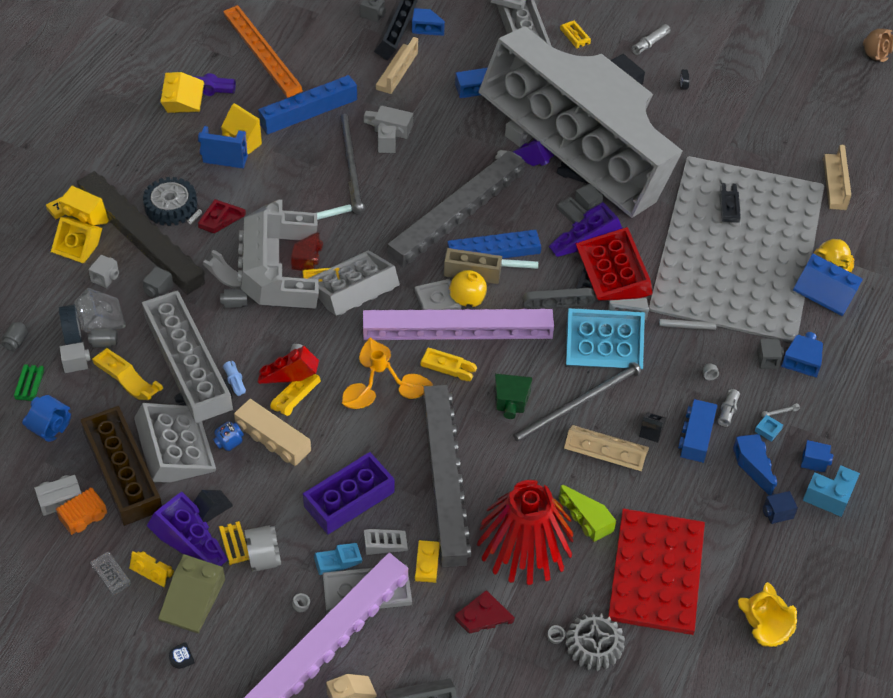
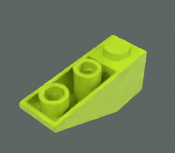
M561 485L559 500L563 506L568 508L573 520L578 521L582 526V530L587 537H590L595 542L614 532L616 519L605 505L565 485Z

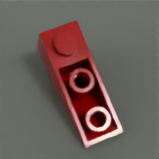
M305 346L292 350L284 357L277 358L273 363L264 365L259 371L260 374L257 382L264 384L303 381L316 374L319 359Z

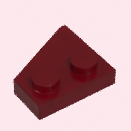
M214 199L198 222V228L215 234L244 217L246 210Z

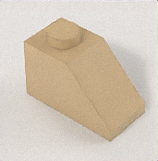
M346 674L326 682L329 698L377 697L369 676Z

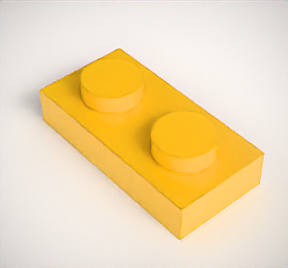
M419 540L415 581L436 583L440 542Z

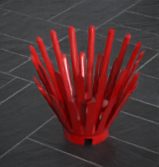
M536 480L521 481L514 486L512 491L499 497L498 501L489 506L486 511H490L496 506L498 507L482 520L479 529L483 530L499 514L478 540L477 546H480L504 519L482 555V561H486L490 553H495L508 530L492 571L496 575L502 561L504 564H508L516 541L508 578L510 583H513L515 580L520 557L519 568L525 569L527 560V584H533L534 542L537 568L541 569L543 567L545 581L551 579L545 535L553 562H557L560 572L564 571L563 561L551 523L568 557L572 558V552L559 527L560 524L569 540L573 542V532L561 514L569 522H571V519L562 509L564 507L552 497L549 488L544 485V488L537 485L538 481Z

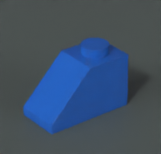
M414 8L412 33L444 36L445 21L430 9Z

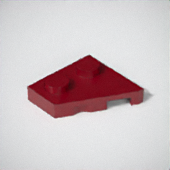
M487 590L455 615V620L469 634L479 632L481 629L495 628L497 624L506 622L512 624L515 619Z

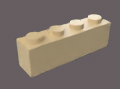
M249 399L234 413L235 422L242 432L245 431L253 440L264 444L270 452L280 455L285 462H290L296 466L311 452V442L308 437L252 399Z

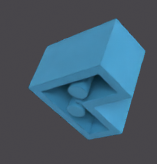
M840 465L835 479L832 480L814 472L803 501L842 517L860 473Z

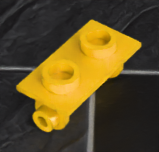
M144 551L132 552L129 569L165 587L166 578H171L174 574L172 567L160 561L156 564V559Z

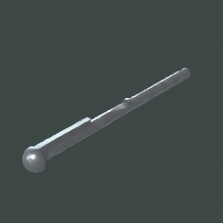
M342 114L341 121L346 147V159L348 160L351 180L348 182L352 203L351 209L354 213L361 214L365 210V205L360 199L347 114Z
M635 362L629 363L628 369L515 434V440L517 442L521 441L629 376H638L641 372L639 364Z

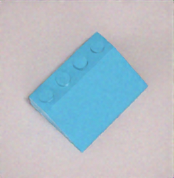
M569 308L566 326V365L628 369L629 363L635 362L643 369L645 312Z

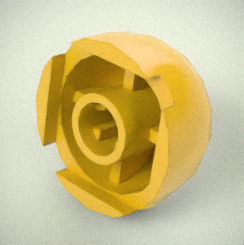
M463 270L452 279L449 285L450 296L462 306L473 304L472 307H476L483 302L486 296L487 285L485 279L475 271Z

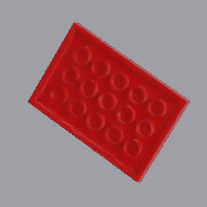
M629 509L622 510L608 615L611 621L694 635L705 522Z

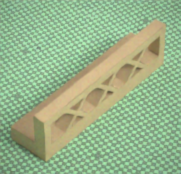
M413 37L409 45L403 44L377 82L376 90L392 94L418 54V38Z
M839 145L837 155L824 154L823 158L829 209L847 210L851 198V188L845 145Z
M572 425L569 429L564 449L642 471L649 447Z

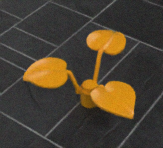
M370 337L364 344L359 356L360 363L364 367H370L369 384L366 387L364 384L356 383L347 387L343 393L342 404L352 409L365 408L372 404L376 398V393L370 390L372 388L374 371L383 372L386 368H388L397 384L400 385L399 393L405 398L415 399L424 395V386H433L430 380L418 374H407L400 381L390 366V362H388L391 357L390 349Z

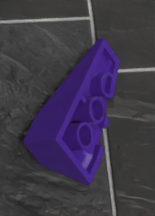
M602 202L584 214V219L580 222H575L572 225L573 228L569 232L561 234L549 245V248L556 257L578 252L576 243L623 229L618 217Z

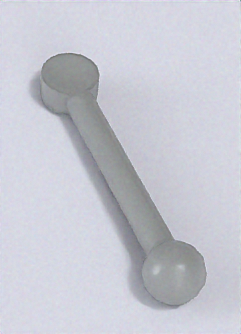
M794 404L791 407L771 412L763 411L761 416L764 418L766 415L771 416L791 410L798 411L800 406L799 404Z

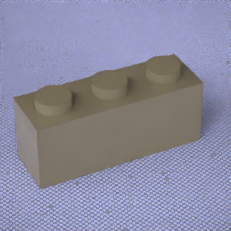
M447 248L444 261V276L454 278L457 273L463 270H471L479 273L486 283L499 284L502 256Z

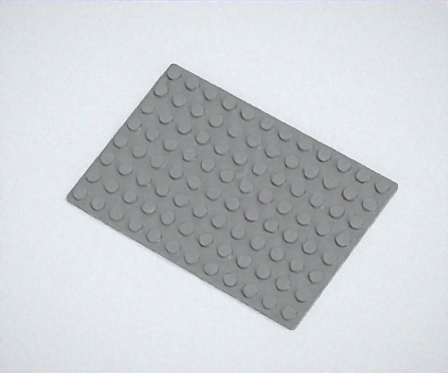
M688 156L658 269L649 311L691 321L714 322L718 327L792 343L799 333L805 299L803 295L793 291V288L813 253L824 185ZM721 183H726V191H731L732 183L737 184L741 214L740 223L722 222L720 205Z

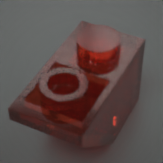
M316 232L294 244L291 255L292 270L314 269L315 265L319 264L320 256L318 252L322 251L323 247L320 233Z

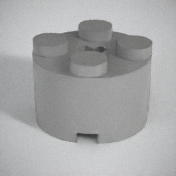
M268 525L245 530L252 572L276 568L281 565L279 548L275 546L278 545L275 526L270 527Z

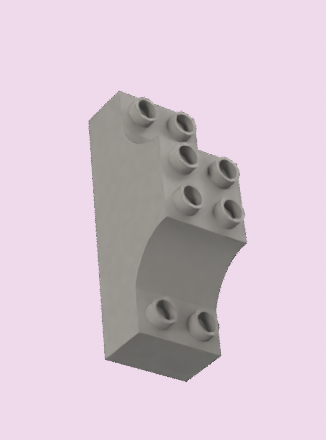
M526 26L498 39L479 93L537 141H540L543 146L631 218L655 204L683 151L658 132L650 123L646 114V108L653 94L603 54L577 56L562 52L551 47Z

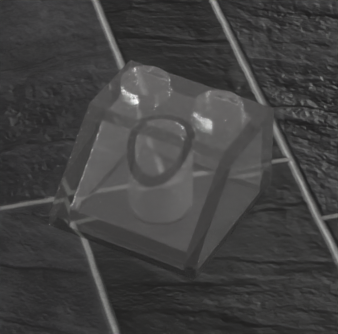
M87 288L74 301L82 330L92 332L94 328L119 330L126 327L118 298Z

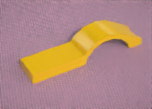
M108 348L92 359L94 365L118 380L130 395L139 400H149L154 394L163 389V386L157 381H154L152 385L144 381L135 371L132 364Z

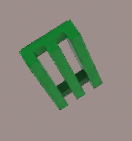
M24 364L14 393L16 400L32 401L36 397L44 373L43 366L36 368V365L28 367L27 364ZM34 373H37L30 396H27L32 384Z

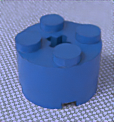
M44 395L41 398L35 397L31 402V409L24 417L22 424L42 439L51 442L57 439L55 435L58 432L63 433L71 419V413L68 410L71 409L50 395Z

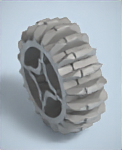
M592 612L589 618L584 614L582 620L576 618L574 624L571 623L569 626V630L566 633L568 655H573V661L580 660V667L587 664L588 670L595 666L598 671L600 666H603L605 669L609 667V664L614 666L616 659L619 660L625 647V638L622 636V628H617V622L610 623V616L604 619L602 613L599 617H595ZM589 630H590L589 633L583 634V636H580L583 632H586V631H589ZM607 647H611L606 652L600 653L601 650L607 649Z

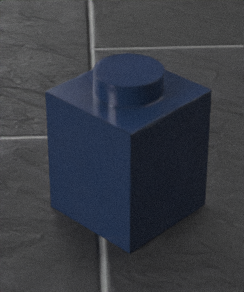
M790 491L767 496L763 505V513L765 517L769 518L771 524L794 519L798 509Z

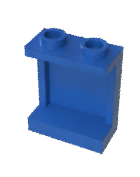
M204 126L202 132H199L198 142L201 144L200 155H202L203 163L244 169L248 158L246 132L238 131L236 138L209 134L208 127Z

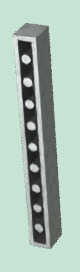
M507 151L388 243V257L403 268L407 264L412 263L421 253H425L434 243L436 244L445 234H449L454 227L463 223L468 216L473 215L482 205H486L491 198L497 196L505 187L510 186L515 179L520 178L524 173L525 161L511 151Z
M447 385L424 386V406L442 567L467 566V558L471 557V546L466 544V539H469L468 526L464 527V521H467L466 509H462V504H465L464 491L460 492L463 482L462 474H458V470H460V457L456 458V453H458V441H454L456 424L452 425L454 408L450 409V404L453 403L452 392L448 393Z

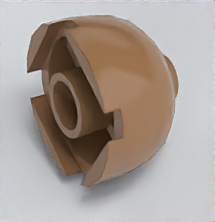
M875 29L864 39L863 46L866 55L870 59L880 62L888 60L889 57L886 56L893 51L892 30Z

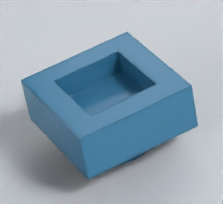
M766 415L756 426L755 432L772 442L782 430L783 424Z

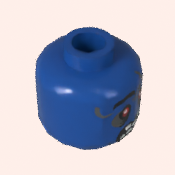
M228 421L215 429L214 434L216 437L213 440L219 449L223 447L226 451H230L242 443L244 434L236 422L233 424Z

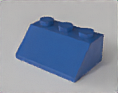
M813 253L793 291L843 316L863 279Z

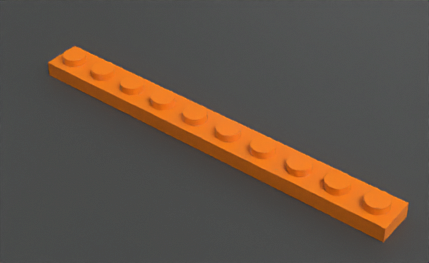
M237 5L223 11L226 19L288 98L302 92L300 83L241 8Z

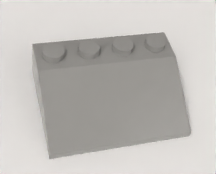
M369 250L308 278L323 280L318 282V298L326 309L336 316L344 314L353 307H359L362 303L373 300L382 293L390 292L400 285L395 266ZM339 268L340 279L337 278L336 271L333 269Z
M142 403L134 420L147 468L153 482L171 483L216 471L202 421L195 423L187 406Z

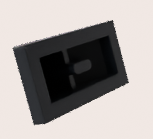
M647 412L643 417L639 437L658 443L666 417Z
M201 490L193 502L200 511L198 514L202 521L206 523L233 506L221 490Z

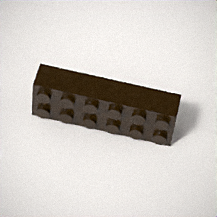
M116 406L80 419L84 435L123 525L126 526L152 516L154 512L162 507L161 498L120 407Z

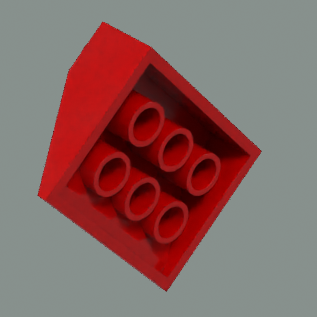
M628 227L576 243L597 300L638 299L653 294L651 280Z

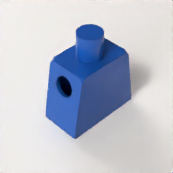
M807 332L805 336L796 335L785 353L781 367L817 378L822 362L823 343L816 340V334L813 332Z

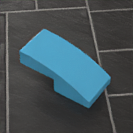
M357 543L337 545L333 551L317 552L314 555L319 575H323L326 572L341 571L362 563Z

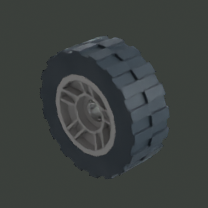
M75 304L59 307L65 345L81 343L82 336Z

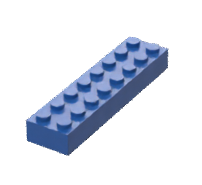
M536 230L450 240L447 244V248L502 256V259L541 253V244Z

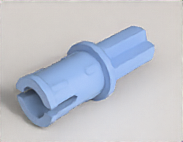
M234 361L226 362L223 368L228 376L227 381L231 384L234 393L237 396H241L246 391L242 382V375L238 372Z

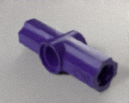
M211 73L205 74L204 77L192 76L204 81V95L212 96L215 92L235 94V79L218 78Z

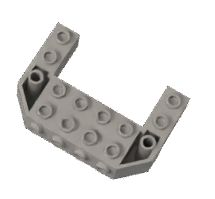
M276 200L244 218L243 230H239V241H242V243H239L238 254L242 255V257L238 258V268H241V270H238L237 281L241 282V290L259 305L316 309L319 294L318 279L282 277V264L279 263V239L315 241L318 226L317 213L282 210V200Z

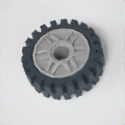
M166 177L165 181L161 178L159 183L157 181L152 182L153 186L149 185L147 187L148 190L145 189L143 203L146 215L156 224L159 222L160 225L164 226L167 223V226H171L174 223L176 226L179 225V221L183 224L186 222L185 218L189 220L191 215L193 216L195 211H197V195L194 186L182 178L179 181L177 177H173V180H170V177Z

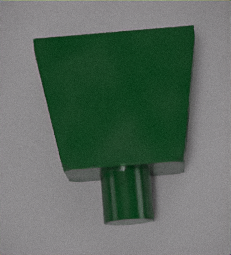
M495 373L496 409L504 411L505 418L514 419L516 413H523L525 411L531 393L532 377Z

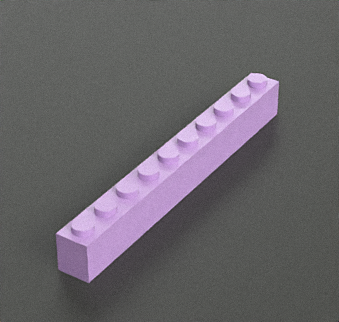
M553 309L363 310L364 340H368L370 337L374 340L553 339Z
M388 553L244 698H290L293 694H298L303 689L304 683L309 678L312 679L317 675L320 670L319 667L324 662L328 663L334 657L335 651L348 643L350 636L354 632H359L365 624L364 621L369 616L373 617L378 612L379 606L384 601L388 602L398 587L401 588L408 581V567L391 553Z

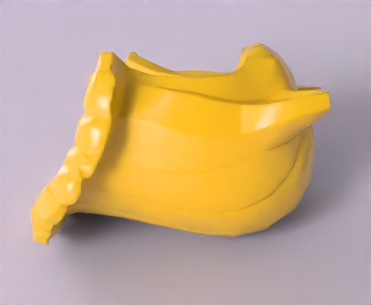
M841 239L827 240L814 251V254L837 266H841V268L852 272L854 268V258L851 255L850 248Z
M765 583L763 591L753 595L751 598H740L738 600L739 608L745 613L749 624L754 628L752 630L753 637L762 646L777 647L783 644L784 641L787 642L789 637L794 634L797 626V610L793 605L788 607L784 600L776 594L774 587L770 583Z

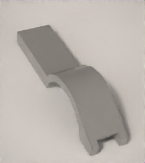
M213 250L211 252L213 258L210 261L204 260L203 265L221 283L233 289H241V282L237 281L238 272L225 262L222 254Z

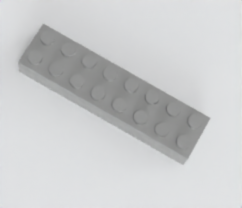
M177 290L142 302L145 319L195 423L232 411L231 394L179 291Z

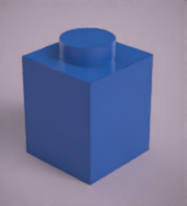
M807 440L803 450L801 468L825 473L827 466H831L833 461V454L830 453L831 445Z

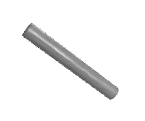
M659 319V326L716 330V323Z

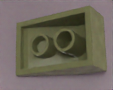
M184 554L174 572L158 618L159 621L199 634L225 582L223 567Z

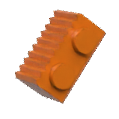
M89 488V490L82 492V494L75 496V498L56 508L59 520L71 535L76 532H82L86 529L87 525L94 521L102 520L105 514H107L105 503L93 488Z

